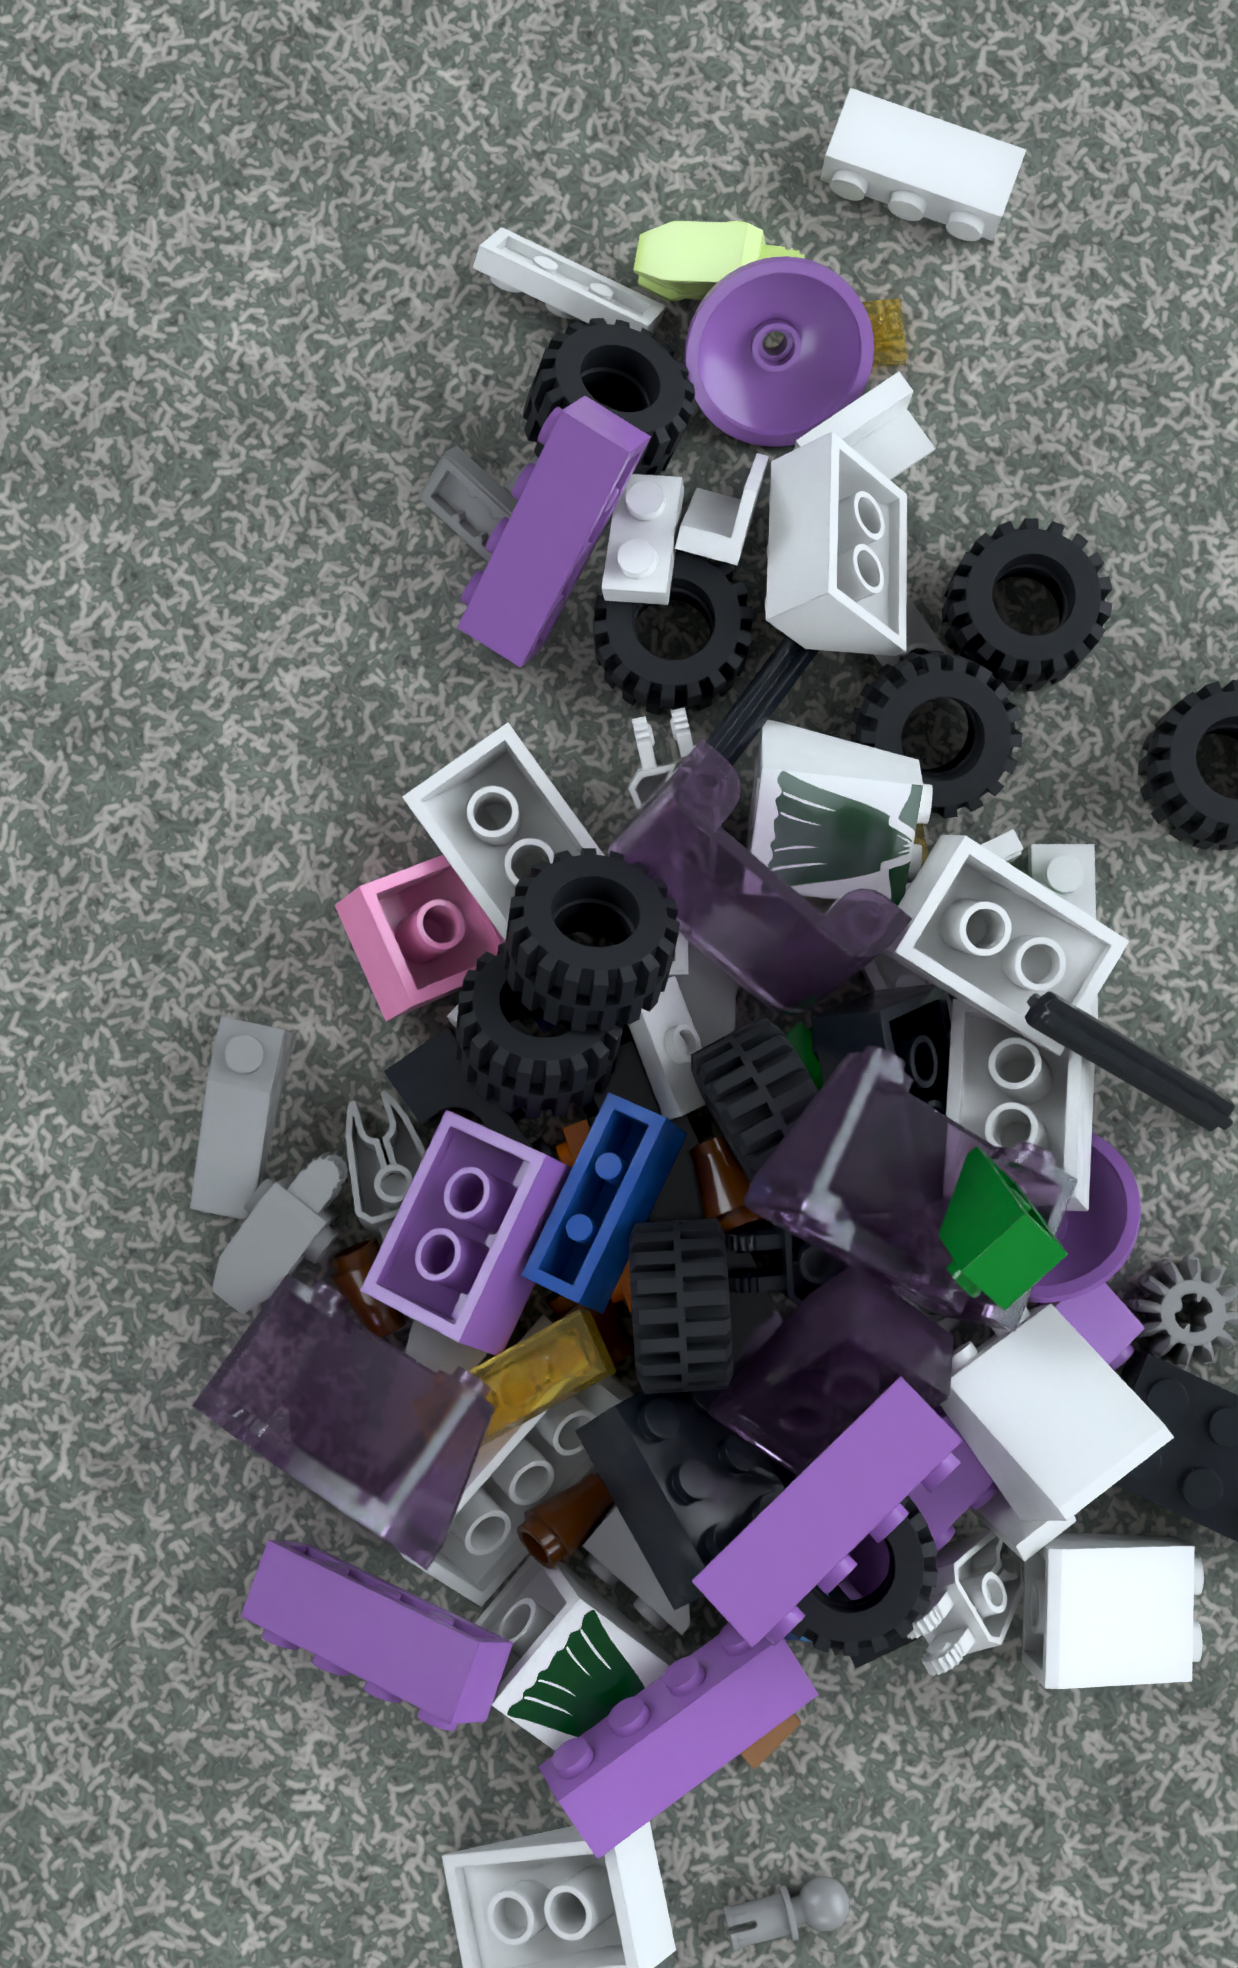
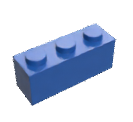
M608 1092L521 1276L603 1314L629 1260V1236L636 1222L647 1221L687 1133L668 1118Z

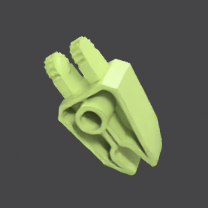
M672 221L640 234L633 271L639 275V287L668 303L670 301H681L684 298L703 300L707 293L721 279L741 266L764 258L789 256L805 259V255L800 254L799 250H793V248L786 250L782 246L766 245L763 230L746 222Z

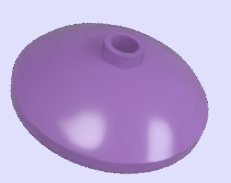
M789 256L764 258L748 263L721 279L707 293L695 311L685 344V365L689 371L687 378L689 382L694 384V398L703 413L715 426L735 439L767 447L795 445L797 439L860 398L868 382L874 356L871 322L864 305L854 289L840 275L828 267L808 259ZM778 331L784 334V338L778 346L768 348L763 345V340L768 333Z
M1093 1132L1091 1141L1089 1210H1037L1044 1221L1054 1227L1052 1232L1068 1255L1018 1300L1050 1303L1084 1295L1108 1281L1122 1267L1133 1250L1141 1221L1140 1195L1135 1177L1118 1151ZM944 1194L942 1199L943 1220L952 1196Z

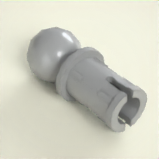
M818 1876L809 1880L801 1889L799 1896L790 1898L786 1885L779 1886L780 1894L733 1906H723L725 1922L728 1924V1927L754 1921L753 1924L727 1930L733 1951L740 1950L741 1947L790 1935L792 1942L799 1940L797 1926L807 1924L811 1929L819 1932H831L839 1928L847 1919L850 1910V1900L845 1887L836 1879L828 1876Z

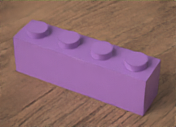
M585 395L564 409L556 407L546 419L539 433L538 442L545 446L536 465L529 463L513 487L511 496L518 500L510 519L507 517L502 518L487 541L485 549L492 556L485 570H478L463 591L460 601L467 608L457 628L520 668L533 658L548 640L651 436Z
M900 1376L692 1580L693 1584L752 1648L764 1636L773 1646H776L805 1617V1614L796 1605L816 1585L827 1595L857 1566V1563L848 1554L868 1534L879 1544L909 1514L900 1502L917 1485L921 1483L929 1492H932L961 1463L951 1452L963 1440Z
M268 1540L241 1617L264 1628L261 1636L264 1640L286 1649L297 1650L301 1647L314 1654L312 1663L316 1667L341 1676H349L352 1673L366 1680L364 1690L370 1695L393 1703H401L402 1700H405L419 1708L417 1717L421 1721L436 1728L449 1731L456 1730L457 1725L460 1723L486 1722L513 1645L512 1641L303 1542Z
M727 1623L719 1635L690 1656L675 1661L668 1667L663 1676L637 1695L619 1702L603 1720L581 1736L564 1742L555 1751L553 1756L538 1766L565 1813L596 1858L599 1859L819 1694L784 1638L776 1646H773L764 1636L752 1648L730 1623Z

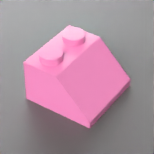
M444 855L361 885L334 905L386 1022L462 990L463 979L469 969L476 970L477 959L485 952L497 956L498 945L505 942Z

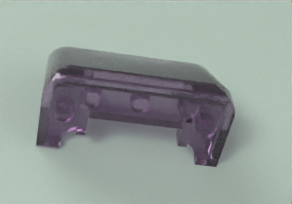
M701 739L673 766L616 834L609 846L608 856L610 851L624 854V862L632 865L639 861L649 867L648 877L650 879L660 877L668 886L666 897L675 898L678 907L676 920L680 922L679 933L764 1006L779 1015L793 1016L808 1012L886 950L912 918L885 895L876 890L863 888L845 893L823 915L720 827L733 811L740 798L741 784L736 770L729 761Z
M867 1046L864 1052L848 1053L755 1174L744 1197L743 1205L759 1216L920 1307L952 1319L1015 1332L1034 1285L1004 1311L984 1292L976 1298L971 1297L953 1279L946 1268L953 1261V1258L938 1234L966 1155L976 1146L984 1151L1019 1184L1054 1235H1056L1078 1180L1054 1166L1057 1157L1050 1151L1025 1141H1019L1015 1149L994 1146L908 1093L913 1080L903 1072L905 1062L895 1054L874 1046Z
M287 1274L192 1406L269 1463L417 1565L428 1570L444 1546L495 1408L486 1400L492 1389L481 1379L460 1366L456 1368L452 1375L442 1370H439L437 1373L355 1323L342 1311L348 1300L332 1287L319 1279H315L309 1288Z

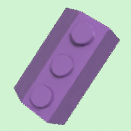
M446 1110L360 1291L461 1344L501 1357L535 1285V1282L521 1276L572 1167Z

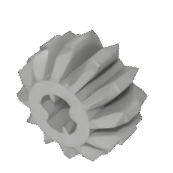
M1184 1256L1179 1269L1170 1259L1159 1260L1157 1262V1272L1162 1283L1152 1276L1141 1274L1137 1279V1283L1140 1288L1151 1295L1148 1300L1133 1298L1128 1303V1308L1131 1310L1147 1312L1148 1319L1140 1321L1145 1329L1138 1337L1155 1334L1149 1343L1147 1352L1154 1357L1161 1358L1170 1351V1358L1175 1366L1187 1367L1192 1353L1200 1363H1212L1214 1361V1351L1211 1342L1227 1349L1234 1345L1231 1335L1225 1332L1223 1327L1225 1323L1238 1324V1312L1226 1310L1225 1307L1226 1303L1238 1297V1289L1235 1286L1217 1288L1222 1279L1223 1270L1219 1266L1210 1265L1201 1272V1266L1197 1257ZM1181 1297L1183 1300L1195 1301L1198 1309L1189 1314L1192 1325L1175 1320L1174 1314L1183 1308Z

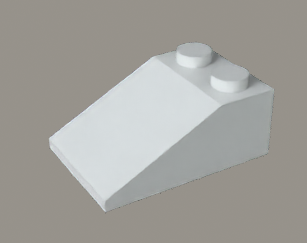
M941 835L873 947L929 983L1053 1054L1060 1056L1065 1046L1027 1024L1025 1015L1030 1009L1027 1000L1034 993L1042 996L1046 992L1052 991L1087 1012L1129 941L966 835Z
M650 1821L599 1859L596 1858L575 1826L442 1855L463 1968H654L676 1951Z

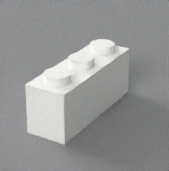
M850 88L825 154L820 180L829 183L831 190L842 198L859 201L866 196L888 204V209L899 218L918 221L926 217L946 224L947 231L961 240L978 241L983 237L993 241L1026 149Z

